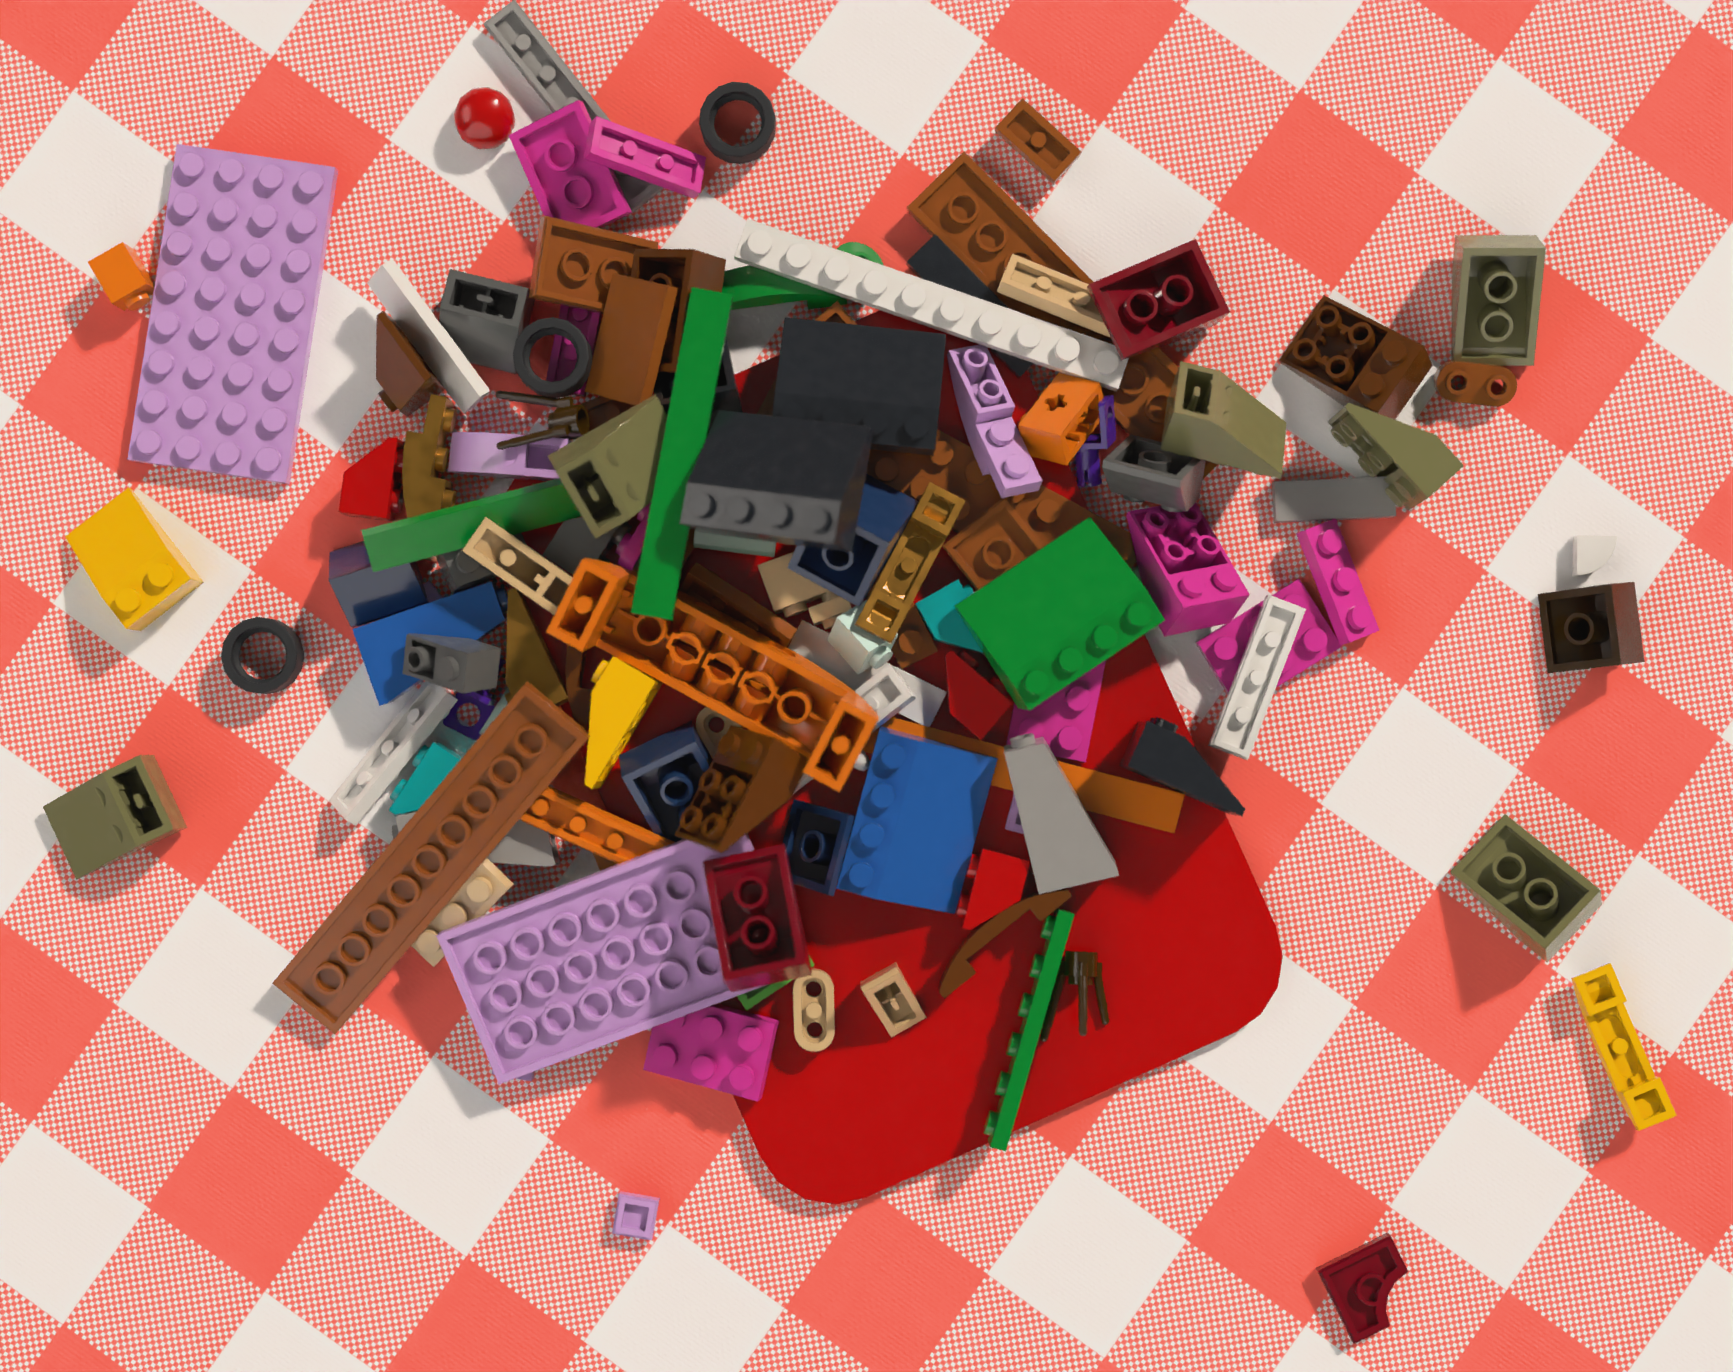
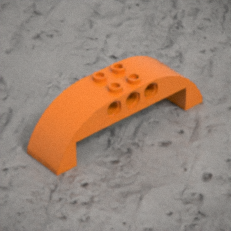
M589 558L582 559L546 631L547 633L582 652L597 646L753 732L776 738L809 759L803 773L838 792L841 791L879 720L875 710L861 696L829 672L800 654L678 590L673 621L632 614L631 608L638 573L611 563Z

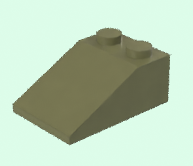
M1455 235L1452 265L1451 361L1457 360L1500 366H1534L1546 247L1537 235Z
M1506 814L1451 870V875L1515 937L1547 963L1602 905L1601 890Z

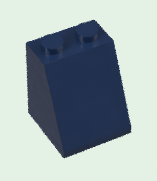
M866 473L852 552L797 545L787 568L859 607L890 558L919 501Z

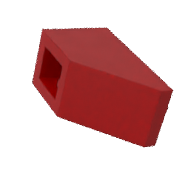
M393 437L387 438L344 471L339 513L351 517L395 522L396 513H401L404 503L403 489H399L400 477L403 471V451L405 445L403 441Z
M950 650L944 657L949 715L977 739L982 740L1013 702L1007 698L1009 693L998 679L992 676L987 681L976 672L980 664L963 650L958 654Z
M983 847L980 848L979 855L971 854L966 877L971 878L972 883L968 895L961 893L955 916L962 918L961 927L971 930L1019 902L1030 860Z

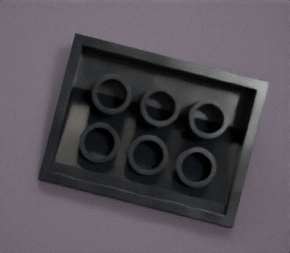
M785 317L772 416L868 426L874 428L871 443L872 450L934 456L946 334Z
M719 410L688 479L680 524L700 533L852 552L874 428Z

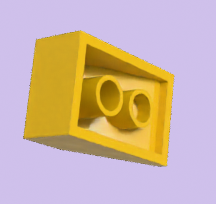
M129 487L65 536L100 596L126 629L142 631L204 582Z
M614 656L610 662L603 660L591 679L596 685L591 694L585 785L591 789L602 787L617 762L619 755H621L662 686L661 682Z

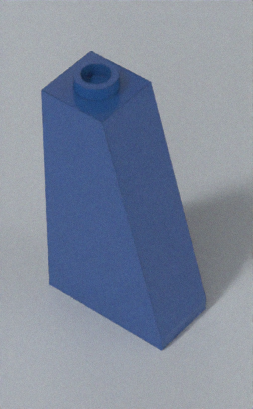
M491 581L352 629L379 706L394 702L423 681L403 674L406 634L416 633L470 638L480 641L507 621L508 594L505 587L498 588L496 582Z

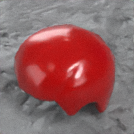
M490 87L473 88L460 97L454 110V123L457 132L464 142L477 149H495L509 139V135L512 134L515 126V115L510 100L500 91Z

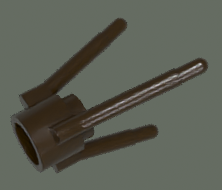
M497 391L495 394L499 399L557 407L555 412L550 413L548 416V430L498 442L496 446L499 450L550 438L578 439L589 432L588 413L583 405H574L572 397L552 398L506 391Z
M1065 951V961L1060 963L1040 1035L1042 1042L1048 1040L1066 976H1068V984L1078 985L1079 1034L1081 1036L1087 1034L1088 985H1093V980L1101 1021L1104 1025L1109 1023L1108 1007L1102 979V963L1098 962V952Z

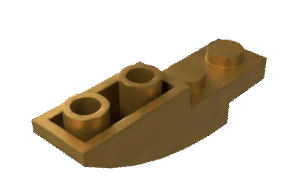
M431 394L423 434L412 431L406 432L402 478L407 518L448 508L456 504L457 493L452 491L453 484L446 479L438 478L439 472H445L448 464L449 449L444 448L447 432L452 433L454 431L457 420V410L452 409L453 402L447 397ZM438 555L425 559L437 562Z

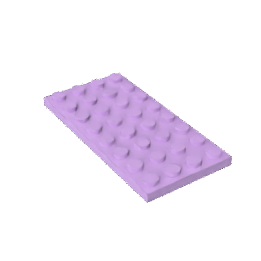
M182 144L176 145L128 460L290 485L338 170L335 167Z
M748 833L723 853L683 839L440 931L436 935L498 1084L762 987L758 986L731 992L723 982L703 861L753 851L754 847Z

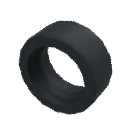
M731 82L718 86L706 97L700 109L699 125L705 145L714 156L727 163L745 164L757 160L768 151L775 138L776 118L771 101L762 90L749 83ZM734 100L746 101L752 104L758 110L762 120L761 130L757 138L743 146H731L723 142L717 135L714 127L715 116L718 110L727 102Z
M554 317L538 319L526 326L516 339L513 350L515 370L522 382L538 395L552 398L566 397L581 389L588 380L593 359L591 346L580 329L569 321ZM556 334L564 336L572 342L576 349L577 361L574 370L568 377L561 381L550 382L542 380L535 375L530 366L529 356L531 348L537 340L547 335Z
M255 617L243 620L230 630L223 642L221 660L224 672L233 684L247 692L271 694L283 691L295 682L303 667L304 651L300 638L291 627L279 620ZM259 632H268L277 636L284 644L286 650V661L282 670L274 677L265 680L255 679L248 675L242 668L239 658L240 649L244 641L252 634Z

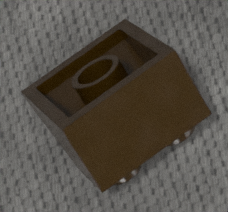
M1635 582L1611 583L1538 594L1547 673L1645 662Z

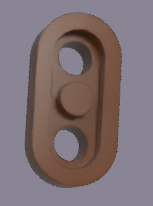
M1453 360L1442 364L1437 369L1434 375V387L1441 397L1451 402L1498 407L1507 404L1513 399L1517 391V380L1509 369L1500 365ZM1456 375H1461L1463 377V385L1458 389H1453L1451 387V379ZM1501 379L1503 389L1499 393L1493 394L1491 392V384L1495 380Z

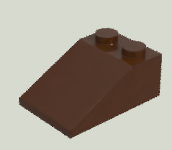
M634 249L631 277L678 288L658 372L676 373L691 289L695 287L722 292L726 259L695 249Z

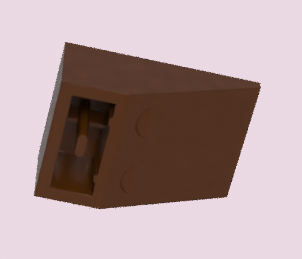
M1323 295L1279 359L1282 365L1345 407L1348 403H1352L1395 420L1433 366L1424 345Z
M730 725L727 733L719 741L718 751L708 770L700 778L699 788L693 800L682 813L680 825L675 835L716 852H725L793 796L809 759L776 738Z

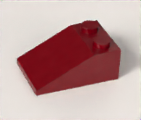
M1196 239L1090 283L1087 286L1121 360L1185 339L1215 326L1230 313Z
M781 844L703 861L723 982L729 990L735 992L812 975L804 928L785 845Z

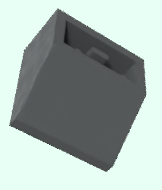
M450 269L440 305L439 322L471 364L517 374L514 367L513 350L516 339L530 323L535 299L528 298L529 288Z

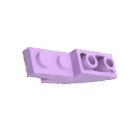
M974 345L949 350L947 359L957 405L982 475H991L1001 498L1038 491L1042 479L1012 418L1015 405L988 348L982 345Z
M452 432L448 472L507 479L550 481L560 477L551 464L548 455L572 441L564 438H550L499 450L496 446L498 442L523 435Z

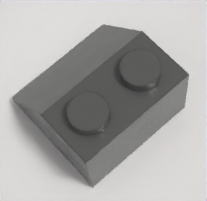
M1130 434L1103 460L1102 469L1110 492L1121 494L1128 501H1147L1159 504L1162 509L1169 512H1187L1200 498L1206 460L1186 455H1177L1173 452L1162 450V442Z

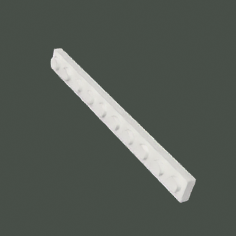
M748 218L734 255V260L1067 375L1100 382L1101 387L1113 391L1118 390L1129 359L1121 360L1113 344Z

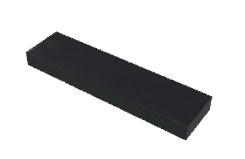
M936 234L906 262V265L919 278L1008 308ZM989 348L1018 379L1034 364Z

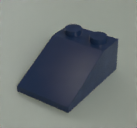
M692 720L619 755L621 777L653 833L673 842L683 840L675 835L680 825L681 815L689 807L699 788L701 776L708 770L713 761L699 737Z

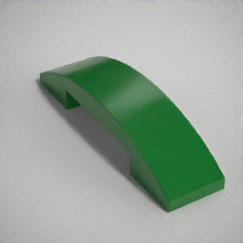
M751 265L724 272L722 293L733 294L731 310L807 300L808 310L831 307L836 302L840 305L848 304L846 298Z

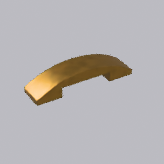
M929 482L855 626L890 644L893 642L938 552L966 502L965 500Z

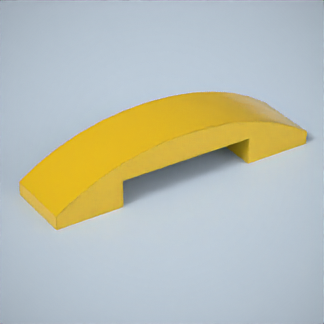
M1611 963L1571 978L1581 1013L1598 1056L1636 1130H1643L1677 1116L1661 1078L1655 1077L1624 1005V1002L1627 1001Z

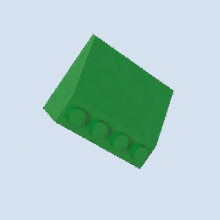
M1090 517L1081 521L954 605L1017 707L1028 711L1165 621L1144 585Z

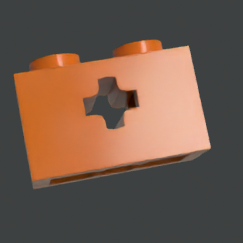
M1058 373L1049 386L1043 389L1039 399L1028 413L1023 415L1018 424L1019 433L1030 456L1063 465L1070 463L1100 423L1098 405L1104 398L1100 382Z

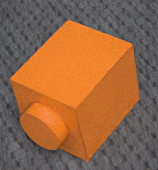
M124 242L88 261L110 302L123 311L127 309L133 311L145 306L150 301L149 296L153 295L155 284L136 251Z

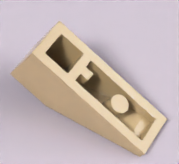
M485 517L462 550L553 615H555L573 579L570 574L487 517Z

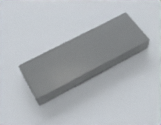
M1387 476L1274 481L1272 483L1274 523L1330 521L1333 519L1393 518L1396 516V504L1385 492V489L1389 486L1384 480Z

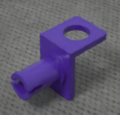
M1106 395L1099 402L1100 434H1091L1075 455L1076 481L1079 487H1085L1086 482H1088L1089 487L1102 484L1099 450L1108 449L1116 440L1113 395Z
M501 657L499 661L498 675L503 665L506 663V660ZM491 689L469 693L457 692L455 697L458 701L451 708L447 717L443 719V725L472 740H478L481 736L479 733L496 707L498 700L492 698ZM465 703L474 704L480 711L479 721L470 727L463 726L457 717L458 709Z

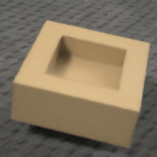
M841 597L808 608L814 626L822 623L825 630L833 627L838 616L852 609L850 602Z

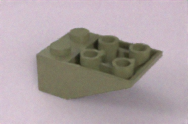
M1180 361L1167 400L1161 449L1177 455H1186L1210 461L1217 465H1226L1250 471L1257 475L1281 479L1287 423L1221 371Z
M656 395L548 455L551 464L595 539L631 519L652 501L667 422V414Z
M1348 403L1328 421L1332 427L1331 434L1342 446L1346 448L1348 446L1351 447L1360 457L1358 463L1371 477L1387 476L1384 478L1389 485L1385 489L1386 494L1397 506H1404L1407 510L1428 499L1464 466L1437 435L1352 403Z
M154 755L136 756L102 772L43 806L76 879H80L188 828Z

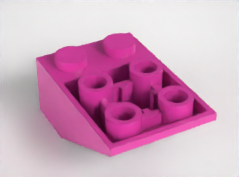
M1195 502L1187 512H1169L1162 509L1161 506L1129 511L1126 516L1141 583L1165 619V621L1158 625L1164 637L1230 623L1250 594L1197 503Z

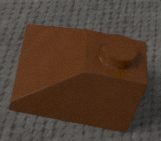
M380 312L376 319V380L383 390L378 395L392 413L398 409L408 417L429 402L431 394L438 395L445 388L397 323L386 312Z

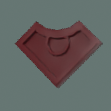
M1388 1232L1316 1267L1353 1344L1390 1326L1386 1312L1388 1294L1395 1282L1405 1275L1408 1270Z

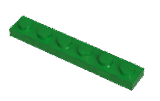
M1057 908L1054 910L1053 916L1048 915L1044 919L1040 934L1041 938L1046 939L1042 955L1035 953L1029 971V977L1035 978L1030 994L1024 992L1022 995L1017 1016L1023 1017L1019 1033L1012 1032L1006 1051V1055L1012 1057L1008 1072H1000L995 1088V1094L1000 1096L996 1111L989 1110L983 1134L989 1135L988 1142L990 1147L1005 1152L1075 915L1071 911Z

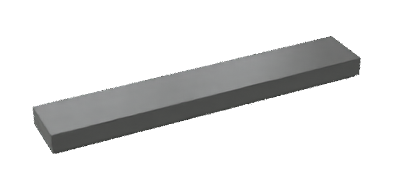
M515 0L511 1L483 23L489 34L552 113L580 100L584 102L591 121L596 116L611 121ZM613 169L632 214L663 190V187Z

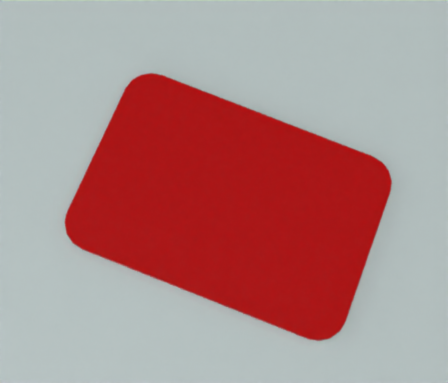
M881 310L854 321L857 325L946 334L937 429L971 447L957 405L947 354L949 350L979 344ZM988 348L1015 405L1012 418L1019 431L1018 424L1024 414L1028 413L1039 399L1027 371L1018 379ZM780 355L735 374L743 413L757 414L777 377ZM1031 456L1042 479V486L1089 510L1069 464L1063 465ZM514 479L506 492L546 481ZM638 513L628 521V524L632 526L629 532L631 535L634 534L641 523L637 519ZM563 522L522 532L523 538L530 548L542 555ZM950 530L943 545L947 543L949 540H951L958 533L954 532L953 530ZM776 543L775 557L694 548L682 568L679 590L688 572L697 562L706 569L715 572L721 579L739 591L748 594L754 601L775 614L757 565L790 554L795 551L797 545ZM614 544L606 558L610 560L609 563L620 566L618 565L620 556L615 553L618 546ZM941 547L913 602L914 604L956 580L960 581L962 587L969 584L974 592L977 590L944 548ZM507 583L509 590L515 588L509 583ZM523 594L566 685L567 643L546 632L554 615ZM820 598L806 603L807 608L823 603ZM850 602L851 608H854L856 605ZM809 610L785 618L783 612L776 614L783 617L797 629L802 620L814 626ZM822 623L815 626L829 634L832 628L825 630ZM1145 634L1106 659L1086 762L1056 756L1055 758L1060 762L1177 792L1119 766L1139 721H1149L1151 717H1159L1179 726L1176 733L1186 737L1196 749ZM934 640L933 642L938 652L902 669L947 692L944 657L950 650L955 654L963 650L980 664L976 672L988 681L994 676L1001 682L985 655ZM597 646L587 650L581 688L594 689L596 684L591 679L596 669L603 660L610 662L613 655ZM893 654L887 663L901 669ZM661 682V688L621 754L691 720L696 727L698 714L707 706ZM946 693L930 727L977 739L949 715ZM1010 694L1007 698L1013 702L1012 705L981 741L1003 747L1006 746L1014 705ZM569 702L562 704V710L574 720ZM899 713L893 716V718L919 724ZM714 717L710 720L709 727L711 731L719 733L724 729L722 718ZM588 739L580 748L585 762L587 761ZM865 752L871 762L872 754ZM618 758L602 787L597 788L606 810L613 815L653 832L621 777L620 761ZM853 768L840 792L813 778L796 791L788 801L748 832L754 850L783 843L794 799L854 814L855 820L868 769L860 771ZM990 785L972 854L979 855L980 848L983 847L1030 860L1024 834L1005 829L1014 791ZM1184 795L1175 833L1087 811L1115 859L1119 876L1066 888L1072 897L1058 908L1071 911L1075 915L1061 961H1065V951L1098 952V962L1102 963V979L1108 1007L1109 1023L1104 1025L1101 1021L1093 980V985H1088L1087 1034L1085 1036L1079 1034L1078 985L1068 984V976H1066L1048 1040L1042 1042L1039 1036L1012 1132L1229 1036L1261 1015L1278 988L1283 959L1274 920L1225 812ZM1031 860L1021 897L1038 892ZM966 875L961 893L968 895L972 879L967 878ZM794 884L808 954L815 964L811 969L823 970L831 977L834 984L835 1035L833 1041L827 1048L817 1052L805 1050L797 1043L794 1035L793 986L796 979H793L748 1010L744 1008L737 996L717 1003L779 1020L762 1098L759 1101H754L733 1095L759 1156L777 1182L806 1200L836 1205L867 1198L989 1143V1135L983 1134L989 1110L996 1111L1000 1096L995 1094V1088L1001 1071L1008 1072L1012 1057L1006 1055L1010 1036L1012 1032L1019 1033L1023 1017L1017 1016L1022 995L1024 992L1030 994L1035 978L1029 977V971L1035 953L1042 955L1046 939L1041 938L1040 934L1044 919L1040 922L1029 909L967 959L976 973L944 998L938 990L942 974L956 949L974 930V928L971 930L962 928V918L955 917L956 912L952 914L873 899L837 888L835 889L834 896H830ZM896 962L927 1018L891 1037L864 995L860 984L864 979ZM812 981L807 984L806 991L811 996H817L821 993L822 988L818 982ZM812 1022L807 1026V1032L811 1036H819L823 1031L822 1026L817 1022Z

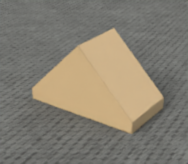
M896 962L861 981L860 987L891 1037L927 1018Z

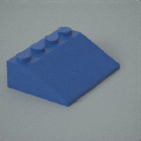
M880 726L836 888L873 899L955 914L998 758Z

